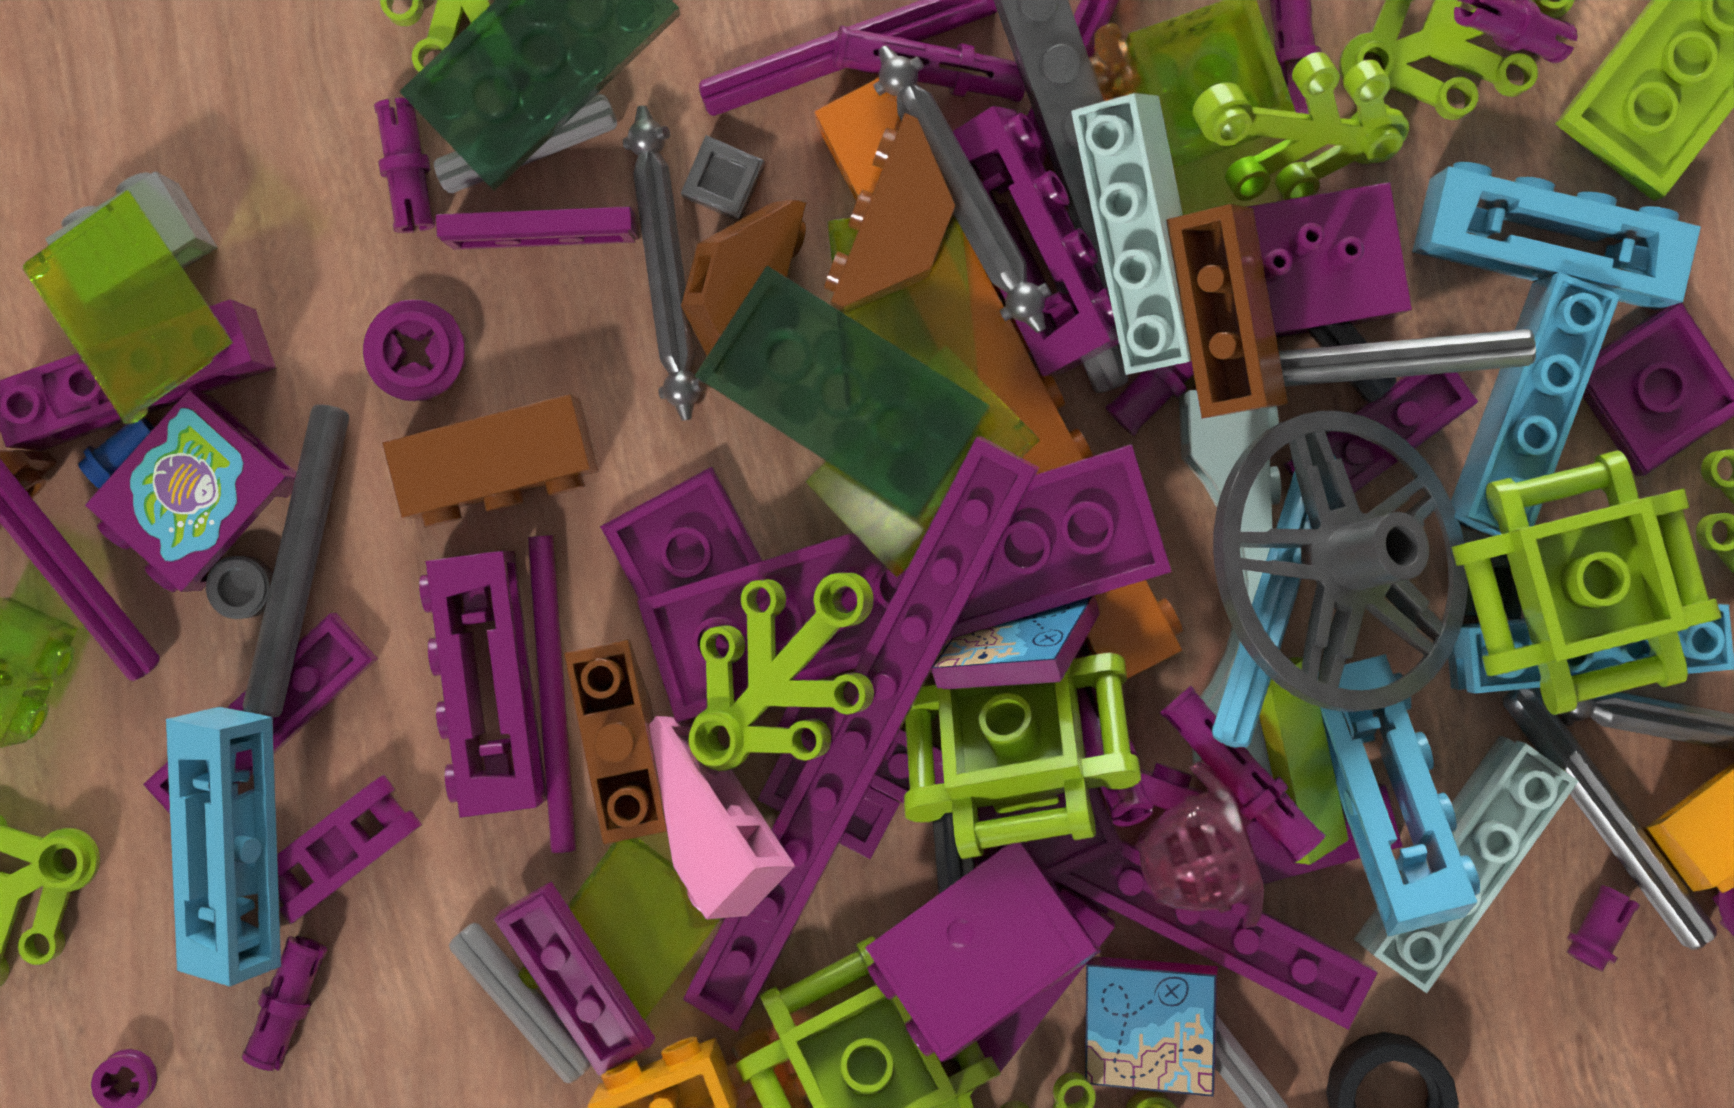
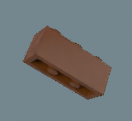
M1227 204L1166 219L1201 418L1226 416L1288 404L1254 209Z
M572 394L382 442L401 518H422L424 528L462 519L461 507L484 502L486 512L524 503L521 492L546 486L548 496L585 487L583 476L599 472L581 401Z

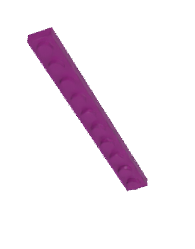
M982 436L976 437L853 672L861 673L871 681L874 689V698L871 705L864 711L850 715L841 714L834 709L826 724L831 733L829 750L820 757L807 760L771 829L795 867L748 916L724 919L683 998L685 1002L736 1032L744 1024L931 673L932 666L939 658L1040 467ZM848 682L843 695L849 704L855 705L859 699V691L856 685Z
M787 707L777 727L790 728L794 723L810 718L821 720L827 724L834 708ZM805 728L801 735L802 743L806 749L813 751L816 745V737L813 731ZM903 728L900 729L870 785L904 803L905 793L910 790L906 730ZM933 744L935 784L944 783L942 748ZM1122 839L1120 841L1123 845V850L1055 879V881L1348 1030L1378 974L1372 966Z

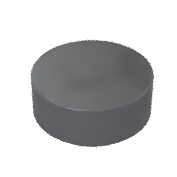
M231 556L225 558L212 568L207 577V598L211 606L219 614L227 618L247 619L256 617L265 611L273 573L263 561L255 557Z

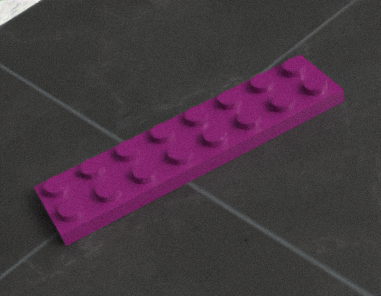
M1132 444L1035 475L948 640L1172 572ZM941 504L638 600L639 609L676 723L696 717L707 709L706 660L700 651V641L703 634L712 627L730 625L737 628L743 635L745 641L744 653L737 662L732 663L734 703L748 688L747 614L741 606V594L744 587L755 580H774L785 591V607L775 617V647L777 656L816 613L814 593L822 579L837 573H855L863 577L869 583L874 598L869 616L857 625L841 627L793 680H818L856 668ZM847 587L842 593L841 600L843 606L848 611H852L857 605V595L852 588ZM761 588L757 593L756 601L759 608L763 611H766L770 605V595L767 590ZM720 634L716 640V649L721 656L725 657L729 651V642L724 635Z

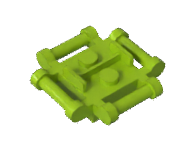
M1621 451L1597 455L1592 464L1517 483L1511 478H1505L1487 484L1486 497L1488 506L1493 517L1498 521L1501 534L1451 547L1456 566L1463 565L1488 652V655L1482 656L1487 676L1499 675L1538 665L1541 675V696L1547 710L1552 715L1574 711L1577 703L1656 682L1661 687H1668L1684 683L1687 680V664L1677 631L1722 617L1716 598L1709 599L1683 511V509L1690 508L1685 489L1639 499L1629 462ZM1598 489L1606 493L1609 507L1529 527L1524 509L1526 507ZM1507 554L1532 643L1515 648L1490 559ZM1645 639L1648 640L1650 647L1649 657L1571 676L1567 659Z
M1102 653L1075 658L1060 682L956 689L937 688V685L923 687L904 721L906 722L910 790L904 795L905 817L913 822L924 823L938 820L945 813L952 812L956 847L962 859L982 856L984 848L1072 834L1074 840L1095 837L1096 829L1089 789L1102 786L1109 789H1126L1141 781L1139 758L1131 754L1123 699L1122 685L1127 681L1125 659L1115 653ZM1091 686L1096 688L1104 755L1085 758L1077 689ZM937 714H939L944 773V783L935 784L931 720L935 719ZM1065 793L1066 807L980 822L978 819V808L992 805L997 813H1007L1057 804L1059 802L1058 794Z
M873 936L855 944L857 951L781 991H778L777 987L774 986L759 994L780 1039L743 1058L735 1065L743 1083L751 1082L762 1108H792L773 1070L788 1060L791 1061L813 1108H961L957 1100L958 1097L988 1083L1001 1075L993 1057L985 1058L976 1041L956 1055L962 1071L948 1078L935 1052L928 1057L925 1056L911 1038L906 1029L905 1022L912 1017L898 996L889 1000L876 983L875 986L798 1026L795 1025L790 1014L870 974L867 967L874 960L865 947L875 941Z

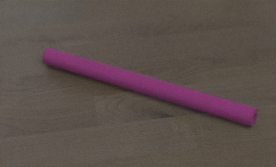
M553 535L528 537L550 845L552 853H565L577 849Z

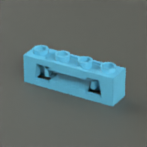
M1456 162L1453 164V167L1448 166L1429 179L1412 251L1414 253L1535 282L1561 272L1619 294V302L1653 310L1672 306L1684 300L1701 226L1678 221L1679 213L1674 210L1653 206L1641 207L1639 211L1616 206L1617 199L1608 194L1579 192L1577 197L1555 192V184L1548 180L1536 177H1518L1515 179V182L1491 176L1493 170L1490 167L1472 162ZM1503 220L1594 242L1606 237L1622 240V242L1615 245H1607L1605 256H1600L1516 235H1510L1504 241L1487 237L1494 233H1500Z
M1384 654L1345 664L1338 688L1349 690L1376 689L1398 680L1403 675L1400 672L1392 673L1387 656ZM1411 697L1384 708L1357 712L1336 711L1320 707L1340 801L1387 936L1466 917L1477 904L1475 895L1480 894V881L1471 858L1468 855L1460 856L1452 834L1457 829L1453 806L1446 793L1437 794L1429 772L1434 767L1431 747L1423 732H1414L1407 710L1411 709ZM1345 718H1346L1347 723H1348V725H1349L1350 732H1349V730H1348V727H1347ZM1377 728L1380 729L1384 740L1379 751L1414 845L1400 849V856L1397 860L1394 859L1390 848L1391 844L1396 842L1397 837L1363 743L1375 741L1374 735ZM1426 858H1427V861H1428V864H1429V867H1430V869H1431L1432 874L1430 873L1429 868H1428V866H1427ZM1399 871H1401L1405 885L1403 884Z
M216 707L166 719L177 971L230 987L281 967L273 722L271 716ZM252 749L254 789L238 795V784L233 782H248L250 771L235 768L236 753ZM258 894L259 928L241 920L240 916L255 908V902L252 899L241 896Z

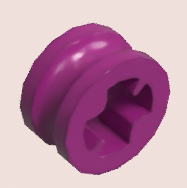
M134 1049L119 1050L102 1062L93 1073L91 1081L92 1095L98 1105L103 1108H137L155 1089L157 1082L156 1067L151 1058L142 1051ZM124 1067H127L136 1074L131 1079V1082L139 1081V1088L133 1087L124 1095L115 1090L114 1086L119 1080H111L110 1075H116Z

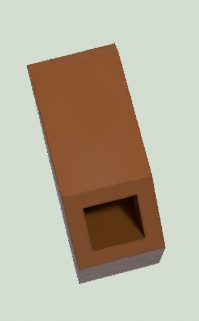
M906 113L903 116L898 131L886 128L872 164L883 170L873 193L863 189L860 192L848 224L849 228L858 231L849 255L837 252L824 285V289L834 293L831 299L832 310L841 314H847L929 278L953 217L955 203L918 118Z
M796 199L771 202L697 244L681 307L722 385L731 388L756 390L759 380L765 377L770 368L773 348L769 341L774 322L784 312L789 298V285L786 282L791 259L799 253L805 239L806 224L802 221L807 204Z
M630 639L565 652L564 656L603 844L667 832L649 728L654 715L650 696Z

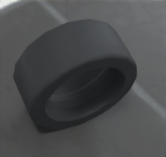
M1381 1032L1363 1036L1343 1049L1330 1069L1326 1089L1329 1108H1356V1091L1365 1075L1378 1065L1391 1061L1407 1063L1419 1071L1426 1081L1428 1090L1425 1108L1459 1107L1454 1079L1441 1060L1427 1048L1405 1035Z

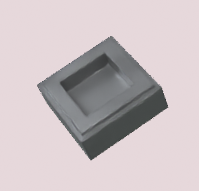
M705 135L681 195L685 199L739 221L742 219L765 162L763 159Z

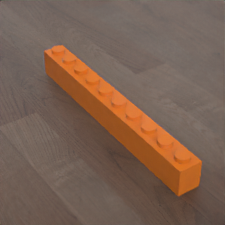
M879 78L814 111L816 127L855 202H857L862 189L871 193L874 192L883 170L872 165L880 140L886 128L898 131L901 124L897 113V96L887 92L879 96L873 84L879 81ZM953 214L929 278L902 289V292L977 436H982L1040 467L1036 474L1093 457L1091 449L1080 430L1076 428L1069 432L1057 410L1065 406V401L1052 376H1039L1028 354L1031 351L1015 319L1011 318L1007 321L1003 319L999 310L1004 306L998 297L1002 295V292L989 279ZM1146 580L1095 595L1100 614L1084 642L1091 655L1102 653L1121 655L1125 659L1127 679L1182 651L1175 635L1183 632L1176 612L1166 598L1157 602Z

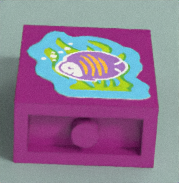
M188 390L85 506L101 519L97 524V528L107 539L126 550L132 547L148 562L144 569L160 586L171 592H176L177 590L180 592L202 591L206 587V573L275 497L288 498L290 496L297 472L212 395Z

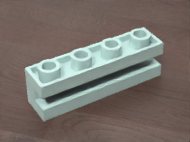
M1133 93L1072 110L1074 128L1125 373L1127 375L1190 362L1189 344L1166 219L1182 216L1183 213L1159 96Z
M1499 736L1451 803L1457 822V829L1452 834L1460 856L1468 855L1478 873L1480 894L1475 895L1477 904L1464 918L1389 937L1377 907L1354 940L1427 993L1579 781L1528 744L1520 741L1514 743L1509 738ZM1426 858L1427 866H1428V868H1429L1430 873L1432 874L1431 869H1430L1429 864H1428V861H1427V858ZM1400 874L1403 884L1405 885L1402 874Z

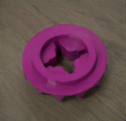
M404 300L383 309L369 325L363 343L364 363L374 383L387 394L404 401H430L433 397L453 388L455 379L458 377L461 369L466 366L464 358L466 338L454 317L441 307L423 300ZM399 332L417 341L423 340L426 336L430 338V343L427 345L425 352L431 358L429 362L434 366L432 370L429 367L412 362L406 367L402 366L397 371L408 353L402 345L403 341L397 336Z

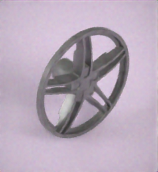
M1341 411L1307 413L1281 422L1257 437L1243 451L1225 481L1217 506L1213 532L1215 574L1225 611L1239 640L1256 664L1280 687L1307 703L1325 709L1347 712L1380 709L1397 704L1420 691L1435 677L1445 664L1458 639L1467 604L1468 580L1464 566H1456L1451 547L1464 544L1458 519L1454 518L1455 510L1441 481L1430 465L1406 440L1384 425L1357 414ZM1325 432L1348 433L1373 442L1394 456L1415 479L1369 513H1362L1358 507L1341 458L1335 460ZM1289 443L1297 481L1312 529H1270L1267 532H1240L1245 503L1258 473L1275 452ZM1419 489H1423L1426 496L1406 513L1393 512L1408 501L1409 497ZM1433 511L1440 524L1448 560V596L1442 622L1428 608L1430 601L1408 580L1418 576L1427 565L1429 543L1423 529L1425 525L1423 521ZM1240 547L1301 548V564L1241 558ZM1242 570L1316 581L1317 586L1309 618L1302 670L1294 665L1278 649L1264 630L1251 604ZM1334 608H1336V612L1332 620ZM1365 608L1424 655L1420 662L1407 674L1386 686L1370 690L1338 688L1346 658H1352ZM1416 627L1419 628L1434 642H1430L1426 637H1424L1420 632L1416 630Z

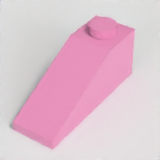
M656 716L649 724L673 867L686 886L687 895L691 903L703 913L706 919L748 916L795 865L731 769L726 771L712 770L694 757L689 746V732L695 718L676 723L675 717Z

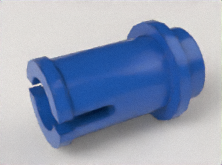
M137 413L130 422L95 449L92 446H88L84 450L86 457L78 463L79 468L100 489L155 427L143 415Z

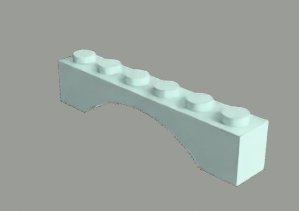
M1189 390L1179 397L1181 459L1200 479L1217 507L1225 481L1243 451L1257 437L1279 424L1277 406L1202 419L1197 390ZM1270 459L1260 470L1250 489L1243 511L1240 532H1267L1273 529L1272 505L1279 504L1281 478L1278 467L1270 466ZM1240 547L1241 558L1266 561L1270 548ZM1242 570L1246 589L1252 604L1262 572ZM1231 627L1225 653L1210 684L1200 696L1216 716L1240 644V640L1233 627ZM1258 718L1251 744L1245 748L1272 776L1260 718ZM1192 748L1193 772L1203 779H1218L1217 775Z

